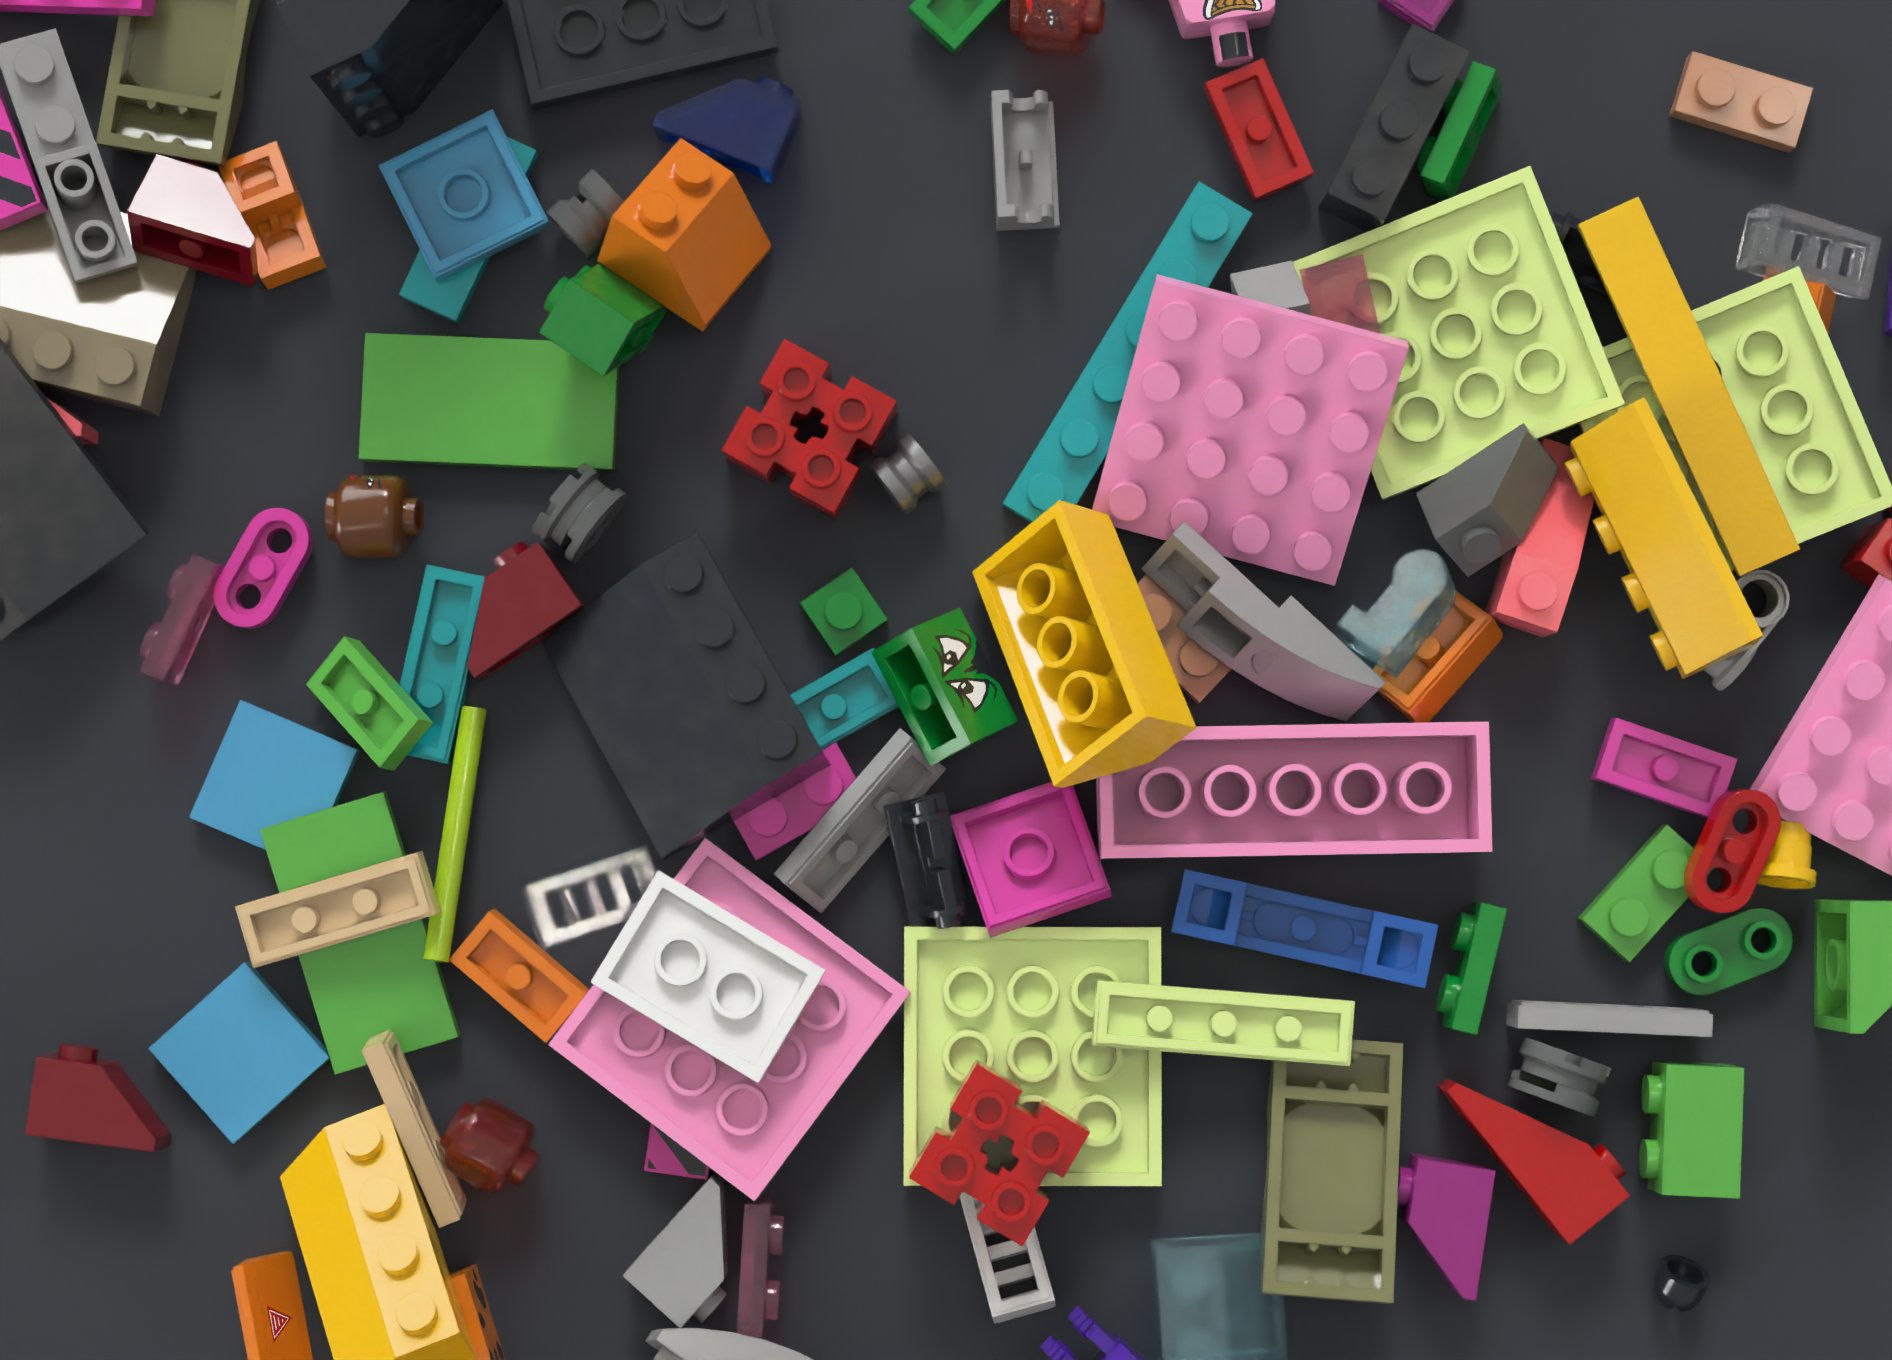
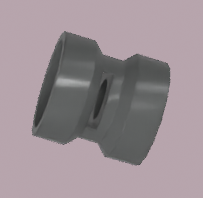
M591 169L578 182V194L572 196L569 200L559 199L546 211V214L576 248L590 259L601 249L603 237L606 235L611 217L624 203V200L596 171Z

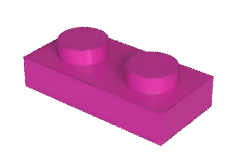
M1611 718L1591 779L1708 818L1714 803L1727 792L1737 759L1619 718Z
M837 743L823 749L831 764L830 766L734 820L756 861L811 831L854 782L856 777Z

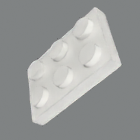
M658 870L592 978L591 983L755 1082L760 1083L826 970Z

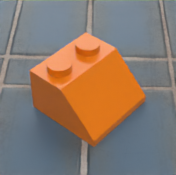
M680 138L612 215L597 261L703 332L766 257L772 245L734 173Z

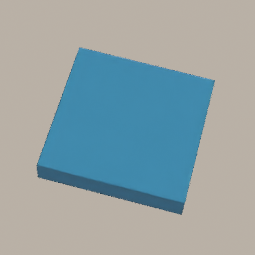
M493 109L378 165L437 282L551 226Z
M240 700L189 818L266 850L260 829L338 805L361 750L249 702Z
M244 962L148 1048L232 1144L238 1143L330 1060L327 1048L263 976L253 968L250 962Z

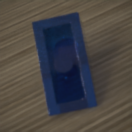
M758 77L756 83L738 78L657 113L653 122V128L658 140L675 145L682 138L716 162L775 185L802 117L800 101L792 98L794 91L788 86L766 77Z

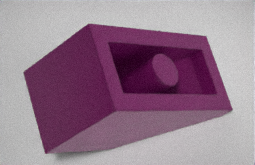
M1409 1153L1407 1167L1399 1166L1397 1205L1401 1206L1399 1216L1452 1290L1463 1299L1476 1301L1496 1171L1483 1164Z

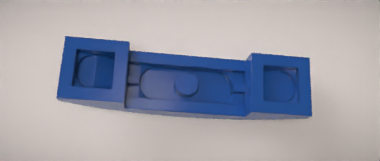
M1185 869L1171 932L1425 988L1438 925Z

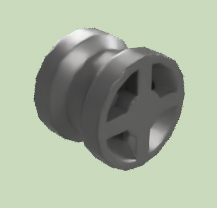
M910 434L898 441V449L888 458L878 457L868 464L879 483L906 515L917 507V500L927 491L937 492L947 485L935 464Z

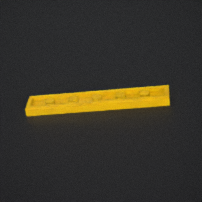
M1639 196L1578 224L1577 228L1737 576H1742L1800 550Z

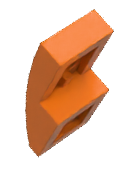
M277 141L228 159L224 167L218 166L228 192L255 237L258 272L268 290L327 268L299 191Z

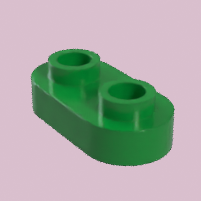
M1746 908L1675 937L1665 951L1664 970L1669 981L1677 989L1694 995H1710L1774 970L1782 965L1792 949V932L1786 920L1777 912L1766 908ZM1759 928L1765 929L1770 936V944L1762 952L1756 951L1751 943L1752 934ZM1704 951L1711 959V967L1706 974L1699 976L1692 968V959L1695 954Z

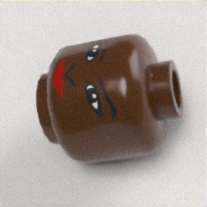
M351 475L340 483L337 491H331L328 494L324 518L326 533L329 540L336 541L341 551L347 556L355 558H398L408 550L412 537H419L423 532V502L420 498L412 497L407 482L400 477Z

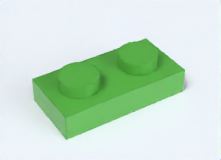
M344 636L306 684L379 768L395 771L433 724L432 720L357 639Z
M1661 825L1577 919L1624 962H1631L1688 898L1684 887V872L1694 848L1671 827Z

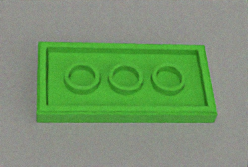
M365 333L359 459L363 462L577 470L580 465L586 462L596 471L615 472L620 366L603 376L551 340Z
M387 791L260 829L279 893L406 856ZM425 918L298 955L335 1075L367 1065L362 1053L366 1042L370 1037L389 1029L395 1033L404 1054L451 1040L461 1035L439 962L423 959L428 930Z

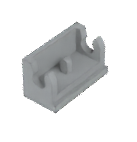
M1010 90L991 91L990 111L997 231L1059 228L1053 101H1048V93L1043 90L1034 91L1033 97L1013 98Z

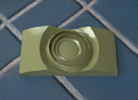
M157 0L155 16L119 15L96 144L105 148L154 156L158 154L172 159L224 167L244 101L246 57L251 31L261 0Z
M1352 1039L1350 1066L1271 1060L1267 1104L1266 1180L1261 1220V1294L1379 1304L1394 1303L1403 1043Z

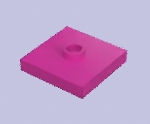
M1049 782L950 816L952 828L990 938L1112 897L1073 785L1059 788L1054 787L1053 782Z

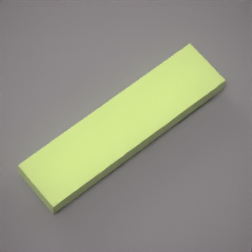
M1096 980L1091 1045L1350 1066L1355 1001Z

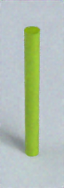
M462 706L434 884V891L441 912L429 917L423 957L424 960L449 963L487 712V710L478 707Z

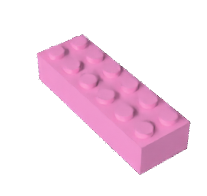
M1489 722L1196 727L1195 730L1152 762L1096 778L1097 854L1099 859L1493 852Z

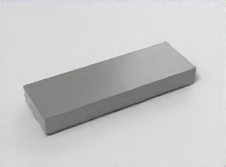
M900 728L782 863L774 875L818 912L822 913L889 836L883 806L923 796L946 768L939 762L929 766L919 744Z
M1511 1000V1003H1507L1506 1025L1522 1029L1712 1037L1713 1014H1709L1708 1010L1698 1008Z

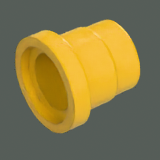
M1781 821L1780 832L1757 884L1782 889H1809L1816 886L1817 872L1810 869L1812 834L1806 831L1802 823Z

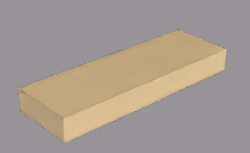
M423 851L235 906L253 968L423 919L441 912Z
M389 1029L372 1036L362 1049L363 1056L437 1225L441 1228L461 1219L467 1202L466 1195L456 1172L453 1170L452 1163L395 1033Z

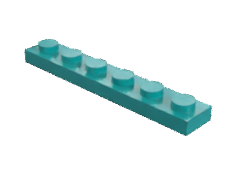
M1198 181L1002 503L1004 508L1032 523L1059 500L1077 505L1107 455L1156 275L1208 288L1253 213Z

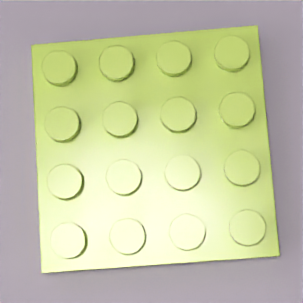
M1531 166L1293 262L1310 302L1312 316L1408 341L1409 349L1371 468L1382 500L1439 479L1522 423L1529 428L1537 439H1541L1625 405Z
M1799 266L1691 311L1798 544L1892 506V485ZM1628 337L1603 347L1625 405L1579 423L1582 433H1585L1629 404L1645 397L1730 570H1734Z
M904 926V987L910 991V994L904 1000V1186H921L909 1178V1171L934 1128L938 1126L950 1134L958 1122L960 1115L950 1110V1102L976 1059L1021 1086L1022 1093L1016 1101L1018 1104L1034 1113L1043 1099L1086 1125L1090 1131L1089 1136L1065 1176L1062 1178L1048 1170L1039 1186H1162L1161 1051L1091 1045L1096 980L1161 985V927H1021L990 938L986 926H954L938 929L937 926ZM1002 1135L997 1144L989 1138L982 1145V1148L988 1153V1165L999 1167L1001 1162H1003L1007 1166L1014 1160L1015 1156L1010 1151L1012 1141L1010 1138Z

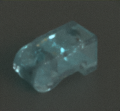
M1415 550L1406 553L1399 559L1393 569V582L1366 614L1352 605L1337 623L1346 645L1397 678L1442 622V619L1455 601L1456 588L1445 560L1438 553L1430 550Z

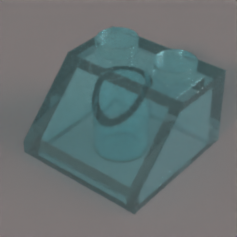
M1261 1233L1151 1240L1158 1360H1288L1284 1298L1279 1295L1261 1294Z

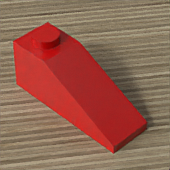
M1445 1079L1437 1086L1553 1233L1567 1244L1573 1243L1630 1197L1618 1181L1626 1175L1625 1171L1602 1144L1592 1149L1585 1142L1449 1079Z

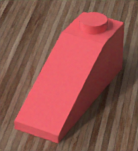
M1542 438L1540 443L1555 460L1559 469L1523 542L1503 555L1485 612L1498 623L1540 637H1546L1558 632L1578 571L1594 498L1591 493L1580 497L1570 479L1564 464L1574 458L1570 451V446Z

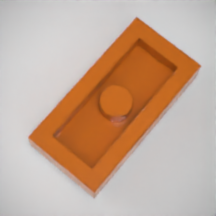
M495 908L485 915L449 959V961L545 1043L554 1037L590 990Z

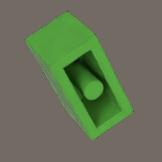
M1652 1060V1075H1644L1641 1086V1105L1643 1112L1650 1114L1649 1139H1642L1639 1149V1171L1642 1178H1648V1189L1661 1195L1740 1199L1744 1068L1720 1063Z

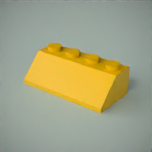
M1645 397L1629 404L1573 439L1570 443V451L1574 458L1564 463L1566 470L1579 496L1583 497L1591 493L1602 516L1592 520L1595 529L1609 555L1620 551L1630 571V574L1622 577L1621 581L1637 613L1647 608L1650 611L1659 632L1649 637L1665 670L1668 671L1677 666L1682 678L1685 679L1754 647L1763 634Z
M1059 500L972 571L1054 787L1065 788L1150 763L1196 729L1190 710L1108 514Z
M385 1104L324 1127L285 1170L280 1179L333 1359L477 1360L423 1190Z

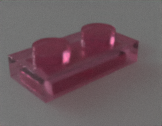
M192 554L188 565L182 563L177 567L166 592V597L171 599L166 614L161 623L156 621L150 626L141 644L140 656L144 657L145 660L140 672L163 682L179 684L215 605L213 599L214 587L224 569L223 566Z
M748 1197L744 1204L737 1333L746 1336L763 1337L766 1319L778 1320L781 1281L769 1280L770 1254L782 1255L785 1216L773 1215L774 1199L757 1198L756 1201H753Z

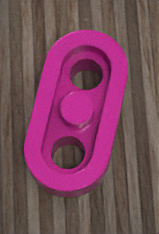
M270 508L260 512L251 520L214 587V604L224 620L241 628L255 629L267 625L276 617L313 550L312 530L301 516L288 509ZM280 531H288L292 537L291 547L284 553H276L272 547L273 537ZM249 586H256L261 594L260 602L254 608L246 609L241 602L242 592Z

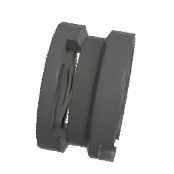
M586 462L577 469L582 474L578 480L570 474L549 499L551 503L546 513L541 512L538 515L531 531L545 543L553 540L562 548L567 545L564 557L572 564L580 561L600 540L619 514L628 496L619 488L612 491L599 481L600 474Z
M1524 1037L1519 1051L1524 1057L1520 1070L1512 1071L1507 1086L1595 1117L1600 1103L1596 1099L1595 1094L1599 1084H1606L1611 1068Z

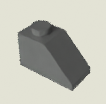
M1522 423L1417 492L1416 495L1435 540L1469 577L1523 542L1559 468L1555 460L1529 428Z

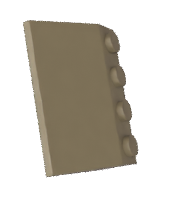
M42 193L48 211L0 231V338L38 387L160 416L198 270L134 251L138 262L137 266L75 284L45 195ZM120 212L131 242L128 214Z

